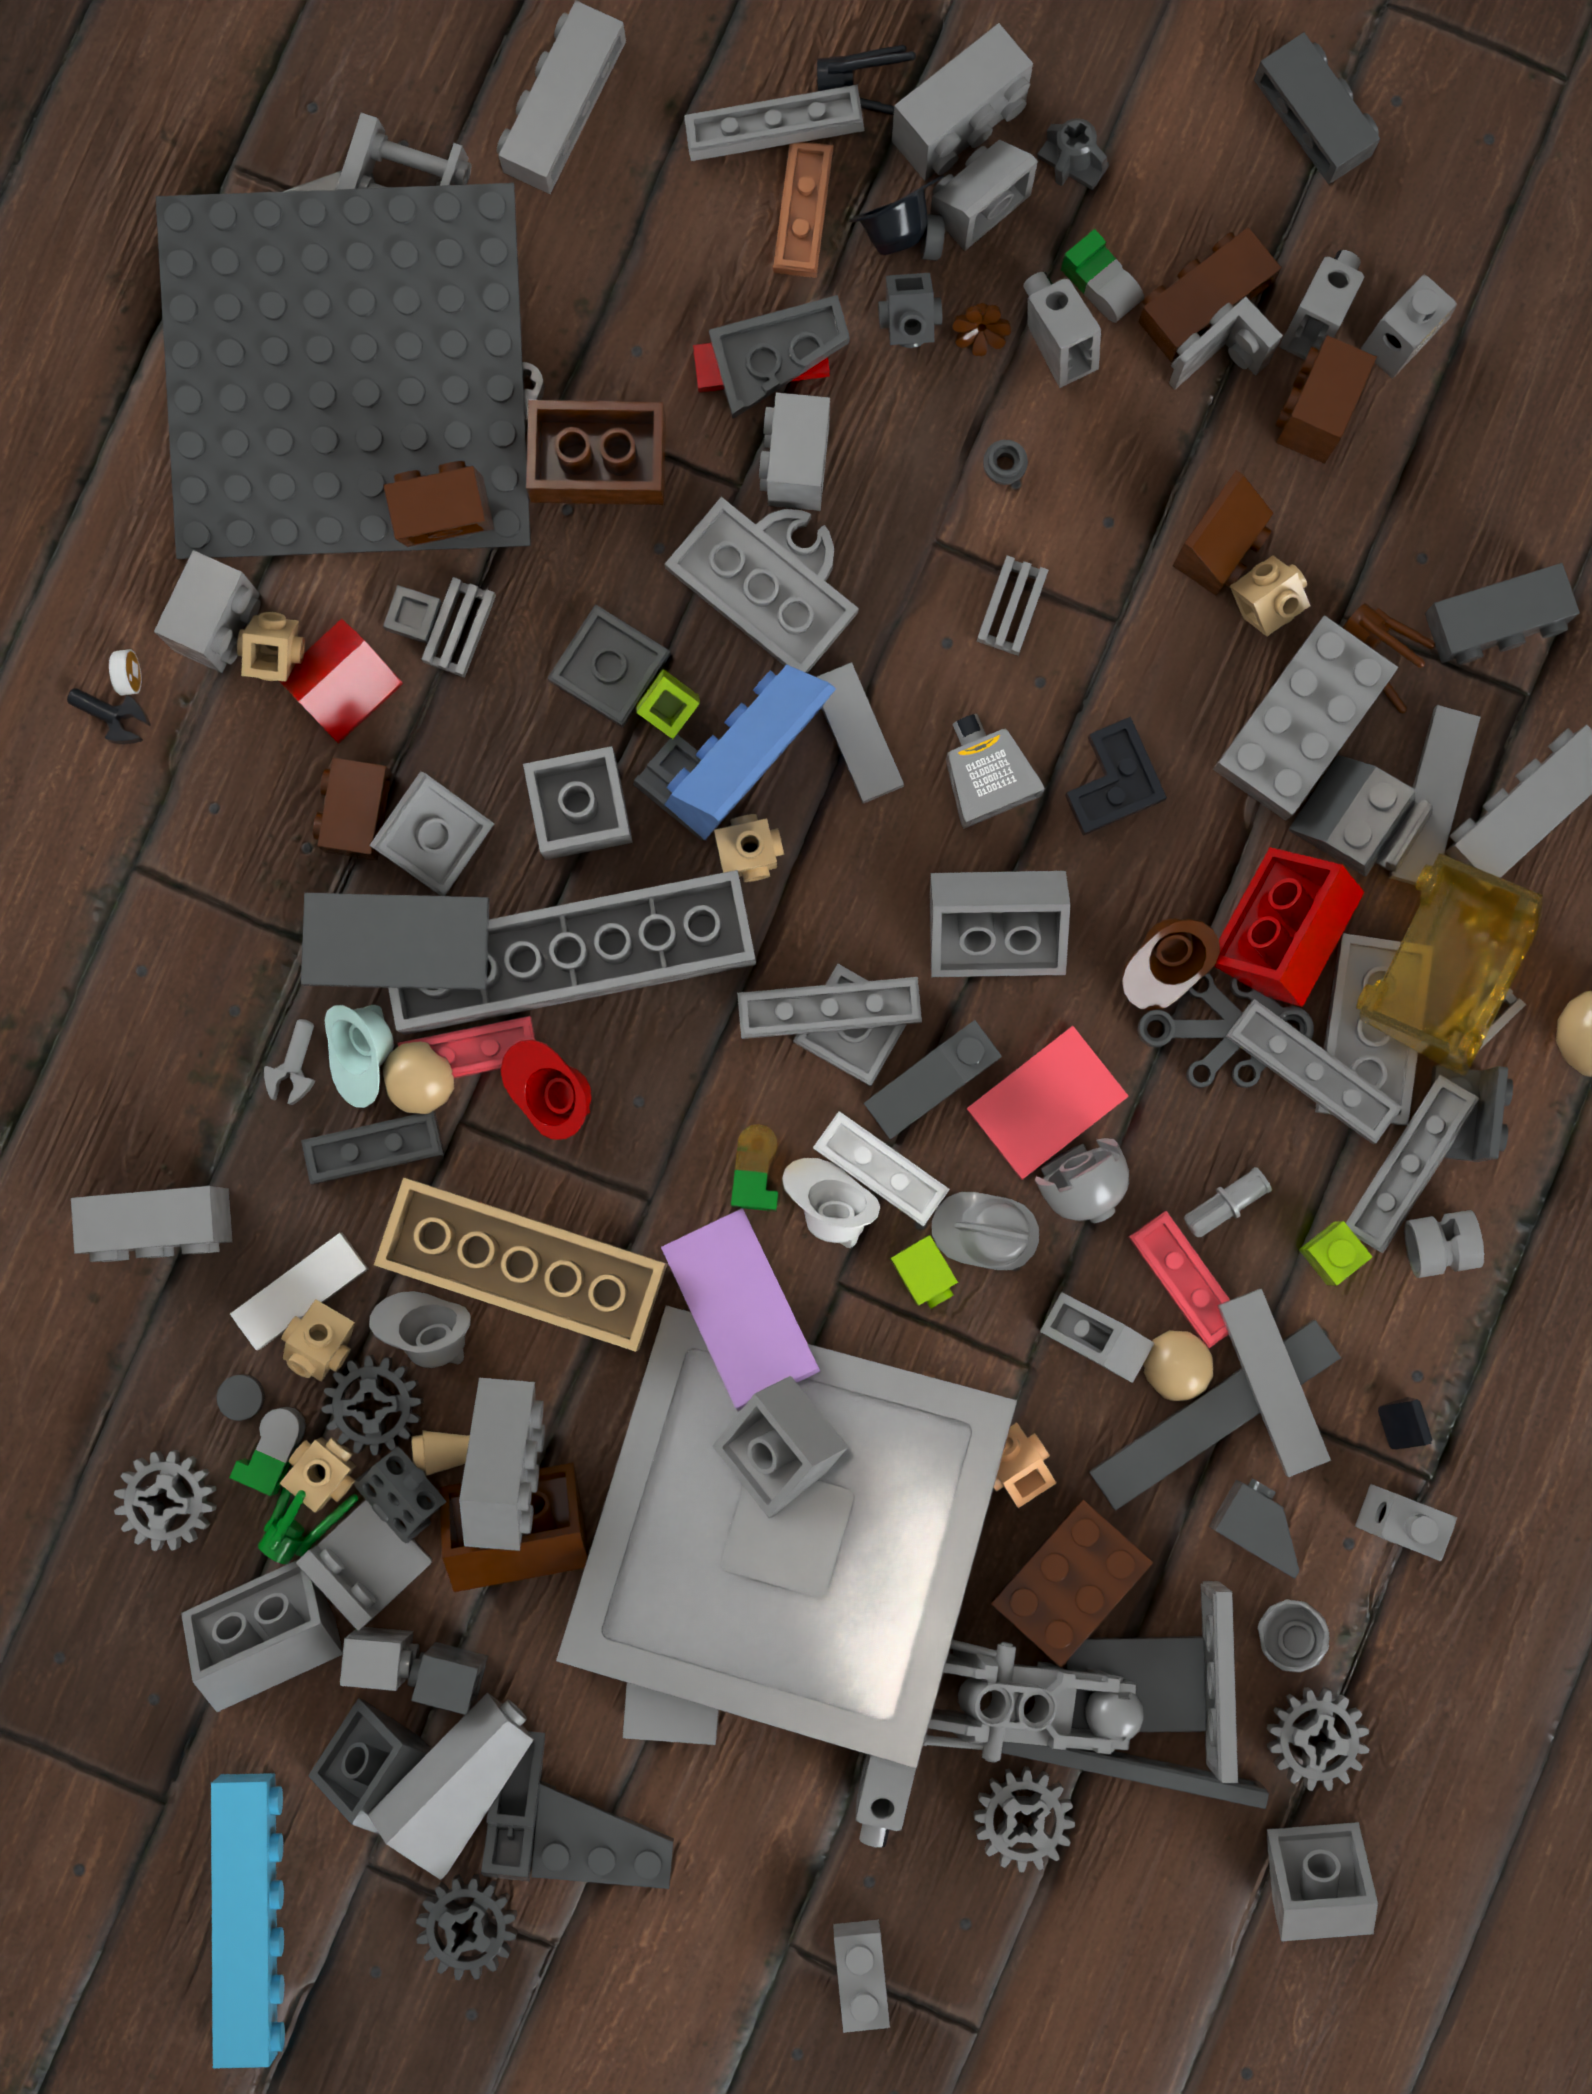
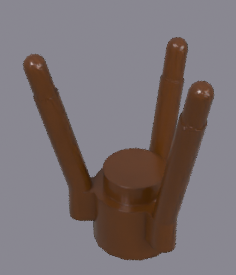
M1366 603L1362 604L1343 626V629L1372 649L1376 648L1383 641L1419 668L1425 666V661L1389 634V630L1392 629L1429 649H1433L1436 645L1433 640L1389 617L1379 607L1374 610ZM1388 682L1382 691L1398 712L1404 714L1407 708Z

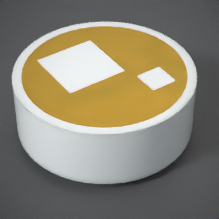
M132 649L114 651L109 659V674L114 690L121 696L138 694L141 689L142 677L140 664L135 652Z

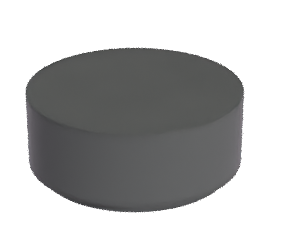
M927 214L928 224L926 232L921 238L920 256L922 260L938 261L943 250L945 222L942 215Z
M246 1374L227 1378L220 1385L217 1392V1405L220 1411L227 1418L236 1421L254 1417L260 1412L265 1402V1392L261 1383L256 1378Z

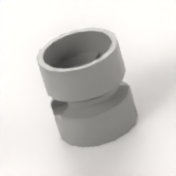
M1472 1210L1444 1214L1441 1222H1438L1433 1216L1406 1220L1404 1228L1405 1245L1409 1263L1416 1278L1444 1274L1447 1266H1450L1456 1272L1481 1268L1483 1266V1239L1478 1220Z

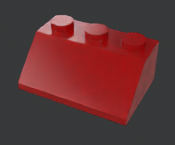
M1269 847L1219 938L1220 954L1214 967L1266 997L1303 1007L1365 892L1342 864Z

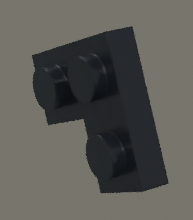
M1131 716L1089 734L1088 739L1105 776L1065 794L1083 836L1167 799Z

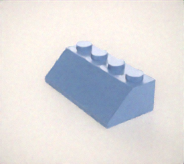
M786 665L778 675H775L770 670L753 689L758 695L755 701L749 707L740 703L724 723L730 729L719 740L712 735L696 753V756L701 761L691 773L686 768H683L666 788L672 794L664 805L706 840L819 712L836 688L829 682L789 665Z

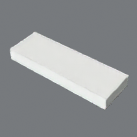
M840 1111L813 1147L814 1150L922 1226L926 1224L950 1190Z
M339 1233L230 1313V1315L255 1350H260L282 1334L295 1316L302 1319L315 1299L324 1303L369 1268L344 1234Z

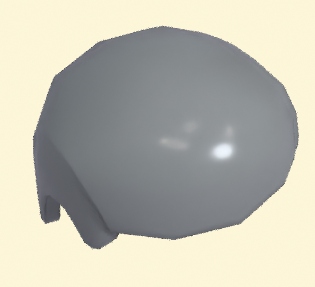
M1286 1599L1270 1606L1259 1621L1257 1629L1262 1651L1269 1661L1273 1662L1276 1667L1283 1671L1303 1672L1319 1665L1329 1649L1330 1637L1327 1623L1322 1614L1307 1602Z

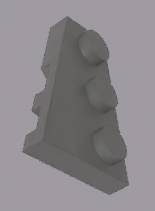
M838 295L709 330L711 344L732 419L849 343L850 337Z
M544 1781L540 1782L531 1877L669 1889L674 1838L624 1816L621 1818L594 1806V1803L579 1797L578 1799L566 1794Z

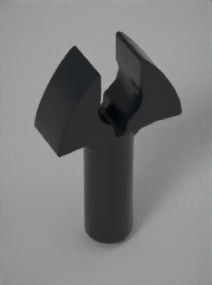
M73 688L67 696L68 704L107 722L110 730L105 739L111 743L133 744L143 741L139 736L125 731L124 725L120 722L122 718H137L140 722L151 726L142 707L129 695H126L122 705L115 707L78 688Z

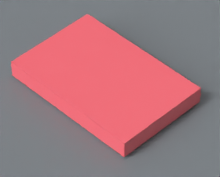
M1071 1026L966 1108V1110L1019 1178L1023 1180L1129 1096L1075 1027Z

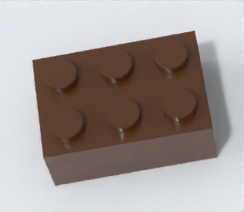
M528 400L526 490L531 503L664 505L666 415L663 402Z
M1081 1499L994 1597L991 1604L1058 1666L1062 1667L1149 1569L1153 1562L1085 1500Z

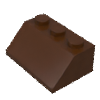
M574 1462L539 1469L537 1492H531L530 1505H533L532 1529L530 1534L522 1533L520 1551L464 1546L459 1503L462 1483L439 1487L440 1494L446 1500L440 1508L442 1559L454 1592L585 1568L589 1556L587 1532Z

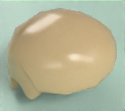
M420 1041L400 1045L389 1053L382 1067L385 1088L389 1099L398 1108L407 1113L429 1114L446 1103L454 1090V1076L452 1075V1068L446 1057H441L435 1053L426 1042Z
M1169 1330L1153 1339L1154 1345L1143 1363L1144 1373L1150 1385L1164 1399L1170 1401H1191L1205 1393L1213 1379V1357L1206 1344L1188 1331Z

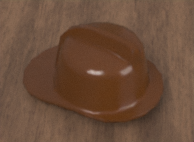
M1173 918L1155 924L1147 933L1143 946L1133 954L1125 966L1122 986L1129 1002L1140 1009L1153 1011L1166 1008L1182 997L1216 964L1220 954V944L1213 928L1202 921L1192 919L1182 920Z

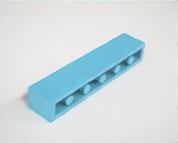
M275 1773L221 1774L211 1782L213 2068L269 2067L277 2056L278 2051H283L284 2022H277V2004L283 2003L285 1988L284 1976L277 1975V1957L282 1956L284 1949V1930L282 1927H277L276 1909H282L284 1899L283 1881L276 1880V1862H281L283 1857L282 1833H276V1815H281L283 1791L281 1786H275Z

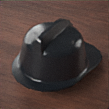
M942 175L898 201L851 218L849 222L860 221L870 241L882 255L908 249L921 240L927 229L928 217L924 189L945 176Z

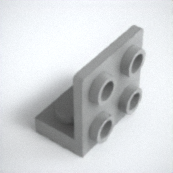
M1246 296L1234 307L1227 303L1210 320L1212 326L1204 335L1200 337L1196 332L1178 348L1177 353L1179 356L1171 365L1174 371L1169 384L1174 390L1177 389L1225 344L1229 347L1228 353L1232 360L1242 369L1249 368L1256 376L1269 364L1283 335Z
M365 1500L317 1546L308 1550L296 1564L359 1631L432 1563V1558L414 1539L409 1543L402 1542L388 1524L382 1521L373 1511L369 1502Z

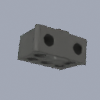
M399 1446L359 1476L354 1482L355 1487L369 1502L373 1511L382 1521L388 1524L404 1543H409L431 1524L430 1518L446 1502L425 1477L424 1471L417 1468ZM396 1462L400 1464L401 1469L397 1466ZM369 1484H371V1485L373 1486V1488L375 1489L376 1493H374L373 1491H371V1489H370V1487H369ZM425 1496L430 1498L431 1503L428 1502ZM399 1519H401L404 1522L406 1527H403L400 1524Z

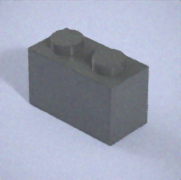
M435 1642L426 1652H421L419 1659H414L408 1679V1686L415 1688L411 1701L466 1715L478 1699L488 1655Z

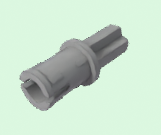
M1254 1167L1249 1173L1225 1189L1218 1187L1215 1196L1185 1215V1223L1196 1237H1202L1230 1217L1239 1218V1211L1266 1193H1270L1272 1188L1263 1173Z

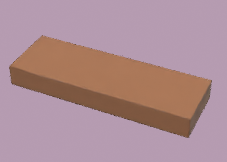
M812 142L789 144L773 273L817 278L834 145Z

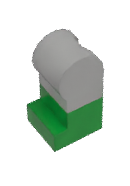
M1094 229L1064 254L1061 271L1108 320L1116 323L1144 300V294L1137 281L1122 268L1120 262L1105 247L1106 241Z
M291 1407L277 1408L265 1414L259 1427L261 1439L251 1461L246 1458L236 1461L229 1478L269 1496L279 1493L282 1486L280 1482L287 1475L291 1466L288 1460L300 1446L305 1434L306 1423L302 1414Z

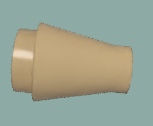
M422 1430V1435L411 1436L413 1463L417 1468L425 1472V1476L463 1465L466 1462L470 1435Z

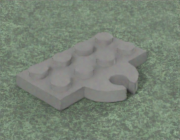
M721 497L664 564L665 569L784 666L789 665L808 673L859 611L858 607L826 582L833 569L834 546L830 532L825 525L818 530L815 544L809 548H800L793 543L791 536L798 528L808 525L811 520L810 513L803 510L783 509L768 514L757 524H754Z

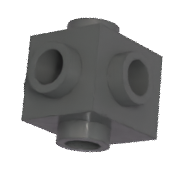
M930 273L886 276V301H878L880 329L888 328L890 345L914 348L921 346L923 343L935 342L934 325H942L941 297L934 298Z

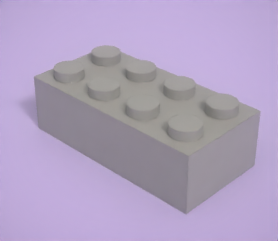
M1324 615L1213 770L1286 821L1295 813L1399 667Z

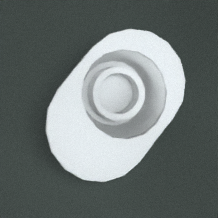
M802 1158L793 1161L785 1168L782 1177L784 1189L804 1209L808 1229L815 1237L827 1242L840 1243L847 1248H851L857 1243L864 1226L871 1224L878 1217L880 1211L878 1199L835 1164L819 1158Z

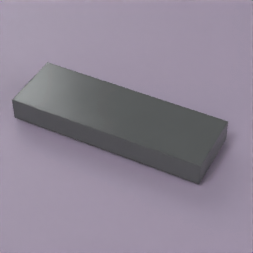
M435 1111L429 1114L419 1113L301 1140L308 1176L312 1185L445 1155Z

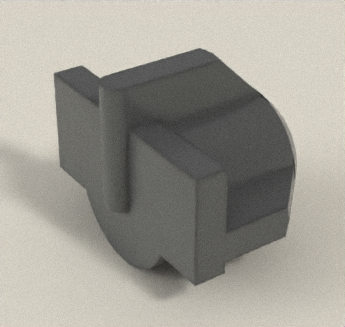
M1080 118L1070 119L1063 124H1051L1047 130V141L1037 154L1038 159L1055 168V182L1060 186H1063L1067 178L1071 177L1093 190L1109 167L1107 156L1097 146V134L1094 126L1087 120Z

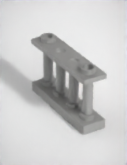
M360 113L336 189L388 188L374 183V178L371 177L376 161L381 162L383 158L442 177L440 186L467 185L472 165L468 162L469 158L462 145L453 143L449 159L446 160L388 141V136L385 135L386 131L379 119Z

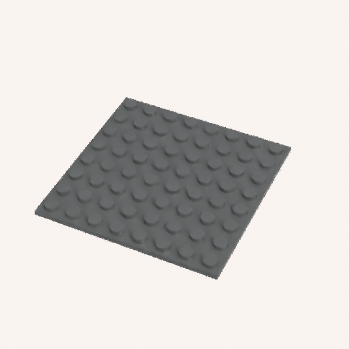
M514 183L156 196L176 559H189L193 550L210 558L531 546L529 495L526 490L527 446ZM455 461H465L466 466H474L483 475L494 525L493 530L412 547H406L395 540L383 486L384 484L395 482L394 475L413 470H420L421 475H432L439 473V465Z

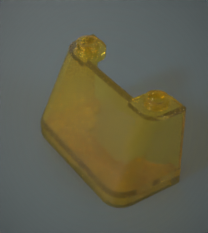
M1439 853L1433 866L1426 864L1419 875L1416 889L1421 891L1420 906L1384 979H1378L1374 986L1368 983L1365 985L1358 998L1356 1009L1361 1010L1359 1015L1360 1020L1445 1068L1465 1076L1470 1070L1536 936L1542 919L1543 895Z

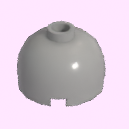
M1097 1139L1096 1141L1100 1148L1089 1151L1086 1150L1084 1144L1075 1146L1044 1165L1041 1170L1045 1177L1042 1179L1036 1176L1035 1182L1042 1196L1054 1212L1063 1218L1076 1221L1090 1219L1091 1223L1102 1222L1115 1213L1114 1207L1120 1203L1128 1189L1129 1168L1119 1144L1114 1139Z

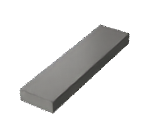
M858 85L684 115L691 161L864 131Z
M1440 705L1434 708L1413 784L1415 802L1421 804L1423 799L1428 801L1433 806V813L1398 871H1390L1388 878L1430 890L1435 888L1481 717Z
M918 977L737 993L742 1039L922 1023Z
M1255 999L1250 1002L1225 1036L1372 1144L1377 1143L1402 1108L1390 1097Z
M1442 1075L1438 1076L1346 1222L1358 1239L1384 1253L1481 1100L1479 1097Z
M1257 1289L1217 1305L1285 1475L1291 1477L1331 1461L1263 1290Z

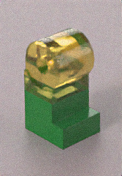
M761 1124L751 1125L745 1128L739 1136L731 1200L732 1207L777 1212L778 1192L767 1190L769 1162L776 1156L778 1149L777 1138L774 1132L767 1126Z

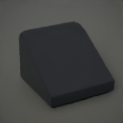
M1406 1397L1378 1407L1382 1426L1391 1449L1397 1450L1432 1444L1431 1441L1433 1439L1420 1400Z

